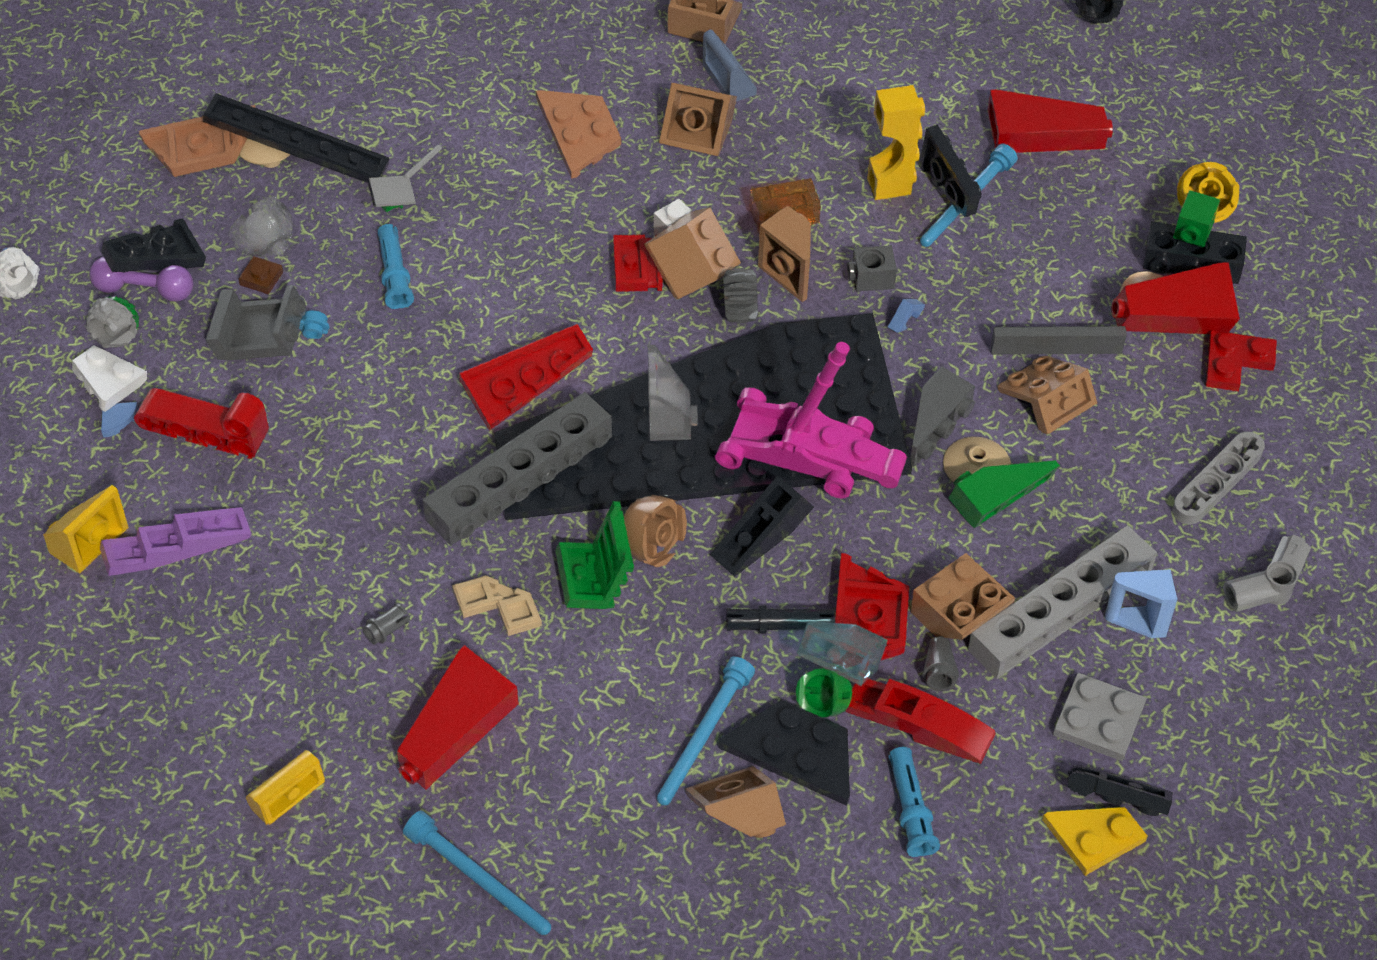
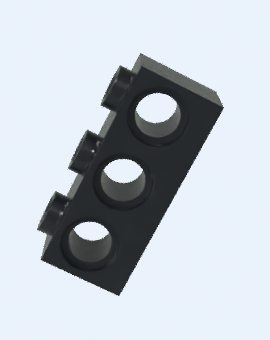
M1151 221L1146 241L1143 269L1152 270L1159 274H1176L1227 262L1229 263L1233 284H1239L1245 262L1247 236L1211 231L1205 247H1201L1173 238L1176 225Z

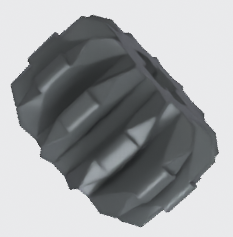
M735 268V270H727L724 274L725 316L729 322H737V324L756 321L758 317L757 277L753 269Z

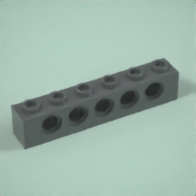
M586 392L582 393L424 498L425 520L450 546L460 539L468 538L475 529L489 520L496 519L503 510L515 502L524 500L531 491L542 484L552 481L559 472L568 466L577 464L583 456L593 449L604 446L612 437L611 415Z

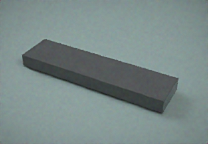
M1125 326L994 327L990 345L991 355L1122 354L1127 334Z

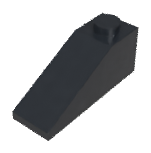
M777 476L710 555L735 577L788 537L811 512L814 506L781 477Z

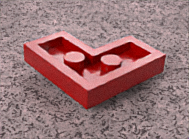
M1211 330L1205 387L1239 392L1242 367L1274 371L1277 340Z

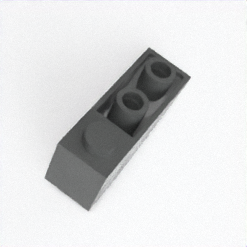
M943 366L922 387L910 459L913 467L922 458L924 460L929 459L936 448V443L941 438L947 439L953 432L956 421L960 417L967 418L975 405V401H973L975 386Z

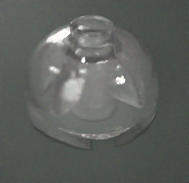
M271 196L251 206L254 212L247 219L242 214L233 223L228 232V236L233 244L242 253L250 257L265 258L271 254L273 257H278L289 247L287 242L293 232L291 214L283 202L276 196Z

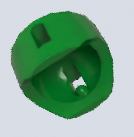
M834 667L814 669L804 674L798 680L796 687V699L799 706L820 717L840 715L846 711L852 698V687L848 677L841 670Z

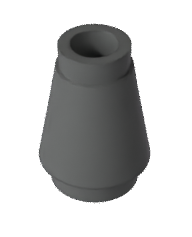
M935 637L929 642L923 679L932 690L947 691L954 687L959 678V671L950 641L944 637Z

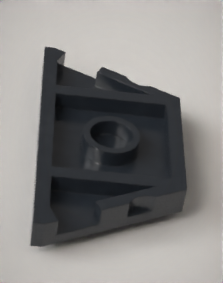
M780 700L723 736L719 741L718 748L846 806L849 803L848 729L784 700Z

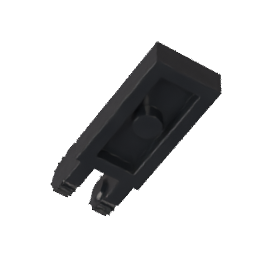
M1078 764L1077 766L1073 765V768L1068 771V788H1070V791H1074V793L1078 792L1079 795L1087 796L1095 792L1101 794L1100 798L1106 802L1116 805H1122L1123 802L1136 805L1138 811L1150 816H1159V813L1169 814L1173 795L1171 791Z

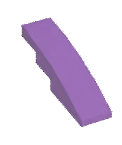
M242 507L174 514L172 524L138 527L136 536L101 540L100 551L108 576L161 567L249 539L251 531Z

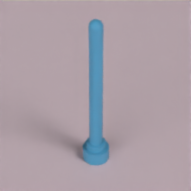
M999 144L991 152L989 165L974 180L980 186L981 191L998 172L1008 171L1017 162L1018 157L1014 149L1009 145ZM953 204L920 238L922 246H931L961 213Z
M731 657L723 669L724 684L658 793L657 801L659 804L668 805L672 801L736 690L747 686L754 676L755 668L745 659Z
M420 810L408 820L403 829V835L413 843L418 844L420 842L422 845L428 844L539 934L547 935L551 931V924L548 920L437 832L438 828L434 825V819Z

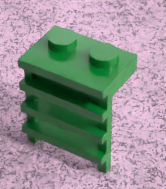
M613 501L593 543H558L555 552L566 608H614L613 597H620V585H626L628 581L626 572H633L634 564L623 511H620V502Z

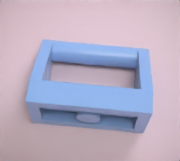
M1171 570L1117 573L1105 611V619L1150 638L1166 637L1177 602ZM1126 591L1147 598L1146 606L1122 608Z

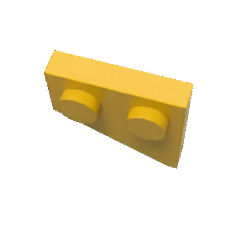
M1125 807L1047 812L1043 815L1042 819L1085 876L1146 842L1148 837Z

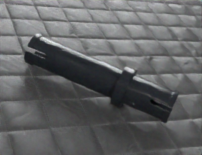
M759 605L758 609L727 608L726 630H758L759 634H766L767 630L834 631L835 617H832L834 615V608L767 609L766 605Z

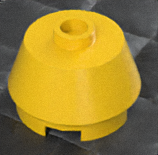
M1204 162L1188 168L1182 174L1177 185V198L1181 209L1189 190L1221 199L1214 222L1217 223L1225 220L1235 211L1239 201V184L1227 170L1226 166L1216 162Z

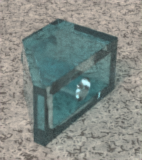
M809 621L797 655L862 686L878 670L888 640L856 624Z

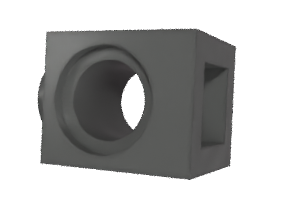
M892 245L854 248L853 261H848L847 273L849 281L854 280L856 292L895 289L897 267Z

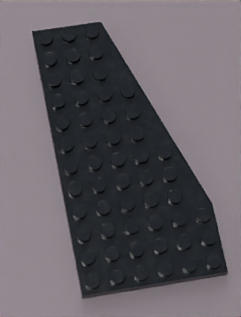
M873 313L776 323L590 395L594 401L611 415L612 437L604 446L595 448L583 456L577 464L568 466L559 472L552 481L542 484L531 491L524 500L515 502L504 510L505 520L610 509L613 501L620 502L621 507H627L637 499L651 495L680 501L765 491L777 476L781 477L792 488L825 484L826 479L745 457L739 468L728 469L716 461L715 455L720 443L727 441L733 432L741 412L737 406V401L744 388H755L763 392L767 399L766 403L786 404L795 402L798 403V407L803 406L816 382L817 375L823 370L828 361L829 353L834 350L838 342L847 343L850 350L844 365L839 368L832 386L828 388L817 408L827 417L847 424L849 418L853 416L867 418L874 426L870 440L890 450L897 449L904 452L907 460L901 475H910L912 465ZM561 407L494 432L496 450ZM773 435L769 438V442L781 441L783 435ZM854 472L851 473L854 481L871 479Z

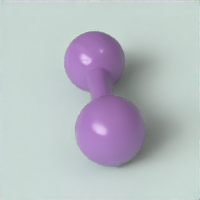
M101 257L92 264L89 273L93 286L105 293L118 291L126 283L156 287L164 299L178 302L186 299L193 289V278L190 272L178 265L167 266L158 275L134 271L125 273L112 272L105 258Z

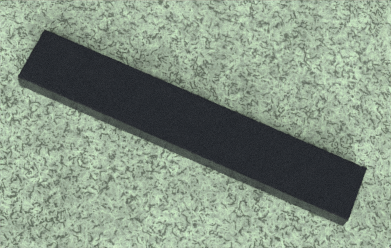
M215 93L203 114V122L366 183H370L369 178L382 177L389 165L390 158L217 93Z

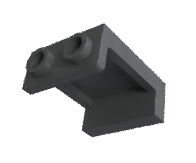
M294 285L286 286L283 298L246 302L240 301L234 289L221 290L206 341L218 360L228 361L290 356L294 343L299 337L298 329L302 316L306 313L305 300L303 297H300Z

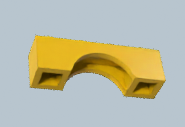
M914 85L876 90L874 116L882 136L894 139L885 150L869 158L867 179L875 200L911 195L912 185L917 181L915 161H919L920 158L918 139H922L920 120L922 116H925L924 100L922 97L917 96Z

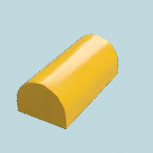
M305 750L246 796L247 803L252 811L266 825L272 824L325 782L319 759L310 751Z

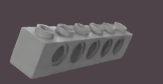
M1128 525L1117 533L1115 531L1110 532L1097 547L1081 552L1075 562L1066 568L1064 566L1059 567L1052 573L1049 580L1040 586L1035 584L1030 587L1021 599L1014 604L1012 603L970 634L968 651L996 679L1000 678L1107 603L1117 573L1151 571L1157 552Z

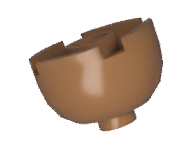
M651 495L637 499L629 506L624 514V521L631 554L634 559L655 567L667 565L676 554L667 553L678 540L684 541L687 519L684 508L676 504L675 500ZM657 546L664 547V551L657 553Z

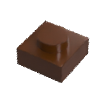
M253 256L239 277L240 286L269 295L283 274V266Z

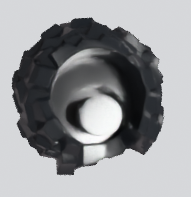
M1075 0V4L1080 11L1079 14L1085 21L1094 24L1112 21L1115 17H1118L1123 7V0Z

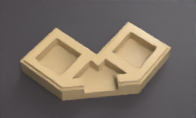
M486 575L452 585L453 593L463 618L497 608L508 636L542 626L541 618L530 592L516 588V590L499 584V580Z

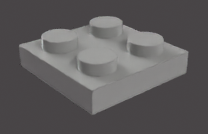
M1078 673L1054 729L1053 736L1123 762L1147 698Z

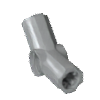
M1294 534L1288 537L1283 536L1271 563L1265 571L1225 581L1223 590L1225 601L1230 610L1233 609L1235 612L1267 603L1281 605L1288 602L1311 550L1305 539Z

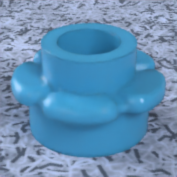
M306 311L305 315L302 316L299 329H301L303 336L306 338L320 339L322 334L328 333L330 326L327 323V316L322 312Z

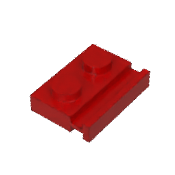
M613 235L616 292L648 291V288H657V291H662V275L644 245L652 238H645V235Z

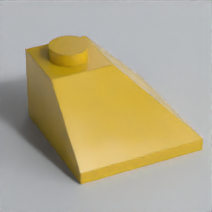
M113 485L109 486L68 511L58 521L53 522L43 534L49 553L79 574L101 554V540L118 538L129 528L118 489Z

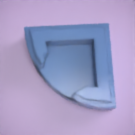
M903 299L888 327L896 333L906 330L908 319L911 316L918 318L925 308V304L917 299Z
M137 402L117 403L106 412L102 410L101 432L103 437H110L120 433L121 429L126 427L131 421H134V415L138 410Z

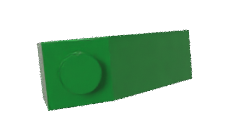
M1056 460L982 467L973 474L970 471H966L953 482L955 488L948 498L964 519L973 528H976L1050 480L1060 465Z

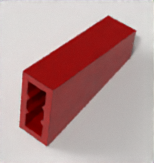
M990 90L987 110L995 148L999 144H1006L1013 148L1016 153L1105 149L1107 138L1112 137V120L1107 119L1105 108L1102 106L1004 90Z
M1227 262L1126 285L1113 300L1111 306V313L1113 318H1116L1117 326H1125L1126 331L1210 334L1211 330L1229 333L1240 320L1229 263Z
M464 645L456 654L397 750L398 770L401 776L408 783L414 785L417 782L427 790L519 704L517 686Z

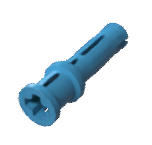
M385 224L379 227L377 231L384 264L381 281L387 291L385 303L391 309L409 307L414 302V294L408 285L411 278L410 273L403 266L398 229L396 226L393 228L392 224Z
M898 747L890 751L888 757L891 761L903 810L899 821L901 827L906 830L908 838L906 850L911 857L932 855L940 849V841L934 836L931 825L933 814L924 805L912 750L908 747Z

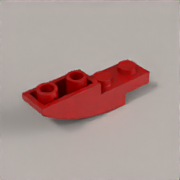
M859 676L852 688L850 705L846 709V713L912 734L913 740L916 743L979 764L982 763L996 735L994 729L967 712L929 693L889 679L887 684Z

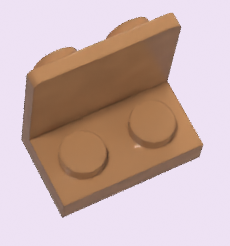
M1050 356L1036 358L1030 366L1010 374L1007 380L997 386L1000 393L1030 402L1038 428L1045 434L1053 432L1097 404L1088 368L1051 358Z

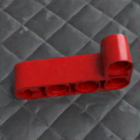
M153 388L149 390L134 415V421L144 430L173 438L180 436L186 438L185 441L205 447L208 445L216 446V450L237 456L241 453L248 455V459L255 457L269 431L263 402L249 393H239L231 407L228 408Z

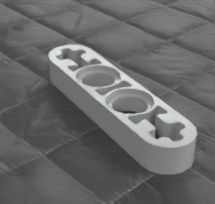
M1253 432L1238 434L1177 495L1172 508L1174 518L1188 525L1199 522L1261 459L1265 448L1263 439ZM1253 446L1254 449H1248L1244 453L1243 458L1240 456L1242 447ZM1225 463L1231 464L1237 469V472L1232 474L1226 473L1221 470L1220 465ZM1205 483L1212 484L1218 491L1212 494L1206 493L1201 490L1200 485ZM1194 498L1198 500L1195 509H1189L1188 511L1183 509V506L1188 507L1194 501Z

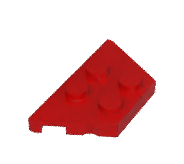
M841 553L831 662V667L839 669L843 673L904 654L909 600L908 585L896 579L887 578L883 572L871 566L867 570L851 562L852 556L846 553Z

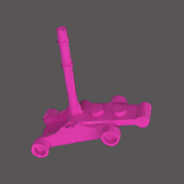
M838 342L834 350L829 353L828 361L823 370L817 375L816 382L803 406L798 407V403L795 402L786 404L766 403L767 399L763 392L755 388H744L737 401V406L741 412L733 432L727 441L720 443L715 459L721 466L728 469L739 468L745 457L826 479L824 490L835 498L843 499L849 497L853 488L854 479L851 477L852 472L876 480L886 488H896L907 456L901 450H890L871 441L870 438L874 426L867 418L853 416L849 418L847 424L827 417L817 408L828 388L832 386L839 368L844 365L850 350L847 343ZM776 434L783 435L781 441L769 442L771 436Z

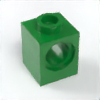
M1189 190L1179 214L1173 238L1205 247L1215 222L1221 199Z

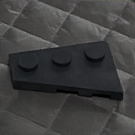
M938 124L926 128L918 166L922 172L929 171L933 175L931 176V181L936 187L943 185L947 199L964 217L976 214L982 197L980 186L971 179L965 162L962 158H958L953 150L950 138L943 134Z
M183 218L175 220L171 227L164 228L162 225L151 227L150 233L144 235L131 233L105 241L101 250L111 271L122 273L144 270L157 271L171 265L182 266L185 269L204 267L206 260L204 252Z

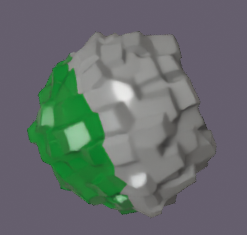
M117 296L99 298L96 302H93L91 309L88 311L89 316L86 322L87 332H90L92 340H96L103 348L128 346L131 339L135 338L139 327V316L135 311L136 306L129 303L126 299L118 298Z

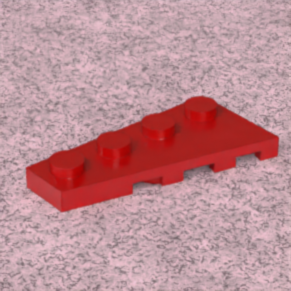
M576 324L459 373V380L490 431L592 356L593 348L579 325Z

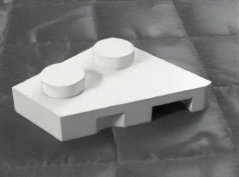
M95 345L72 360V371L79 380L84 382V387L89 394L97 396L99 407L105 412L138 389L147 380V371Z

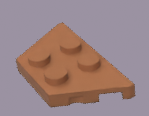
M544 90L536 91V99L571 179L578 177L580 171L590 163L596 164L606 153L612 152L621 145V136L602 96Z
M203 116L139 131L143 143L174 177L234 164L247 140L245 137L203 122Z

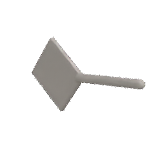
M441 145L433 148L403 176L369 178L375 206L416 204L410 178L442 149Z

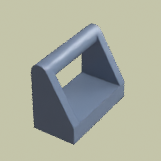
M713 30L706 31L703 35V67L721 93L737 96L736 102L756 95L757 87L730 49Z

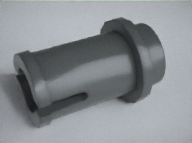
M396 603L377 618L367 619L366 625L363 626V633L372 644L375 645L378 642L383 644L386 642L388 635L410 622L409 616L403 617L408 612L401 604Z

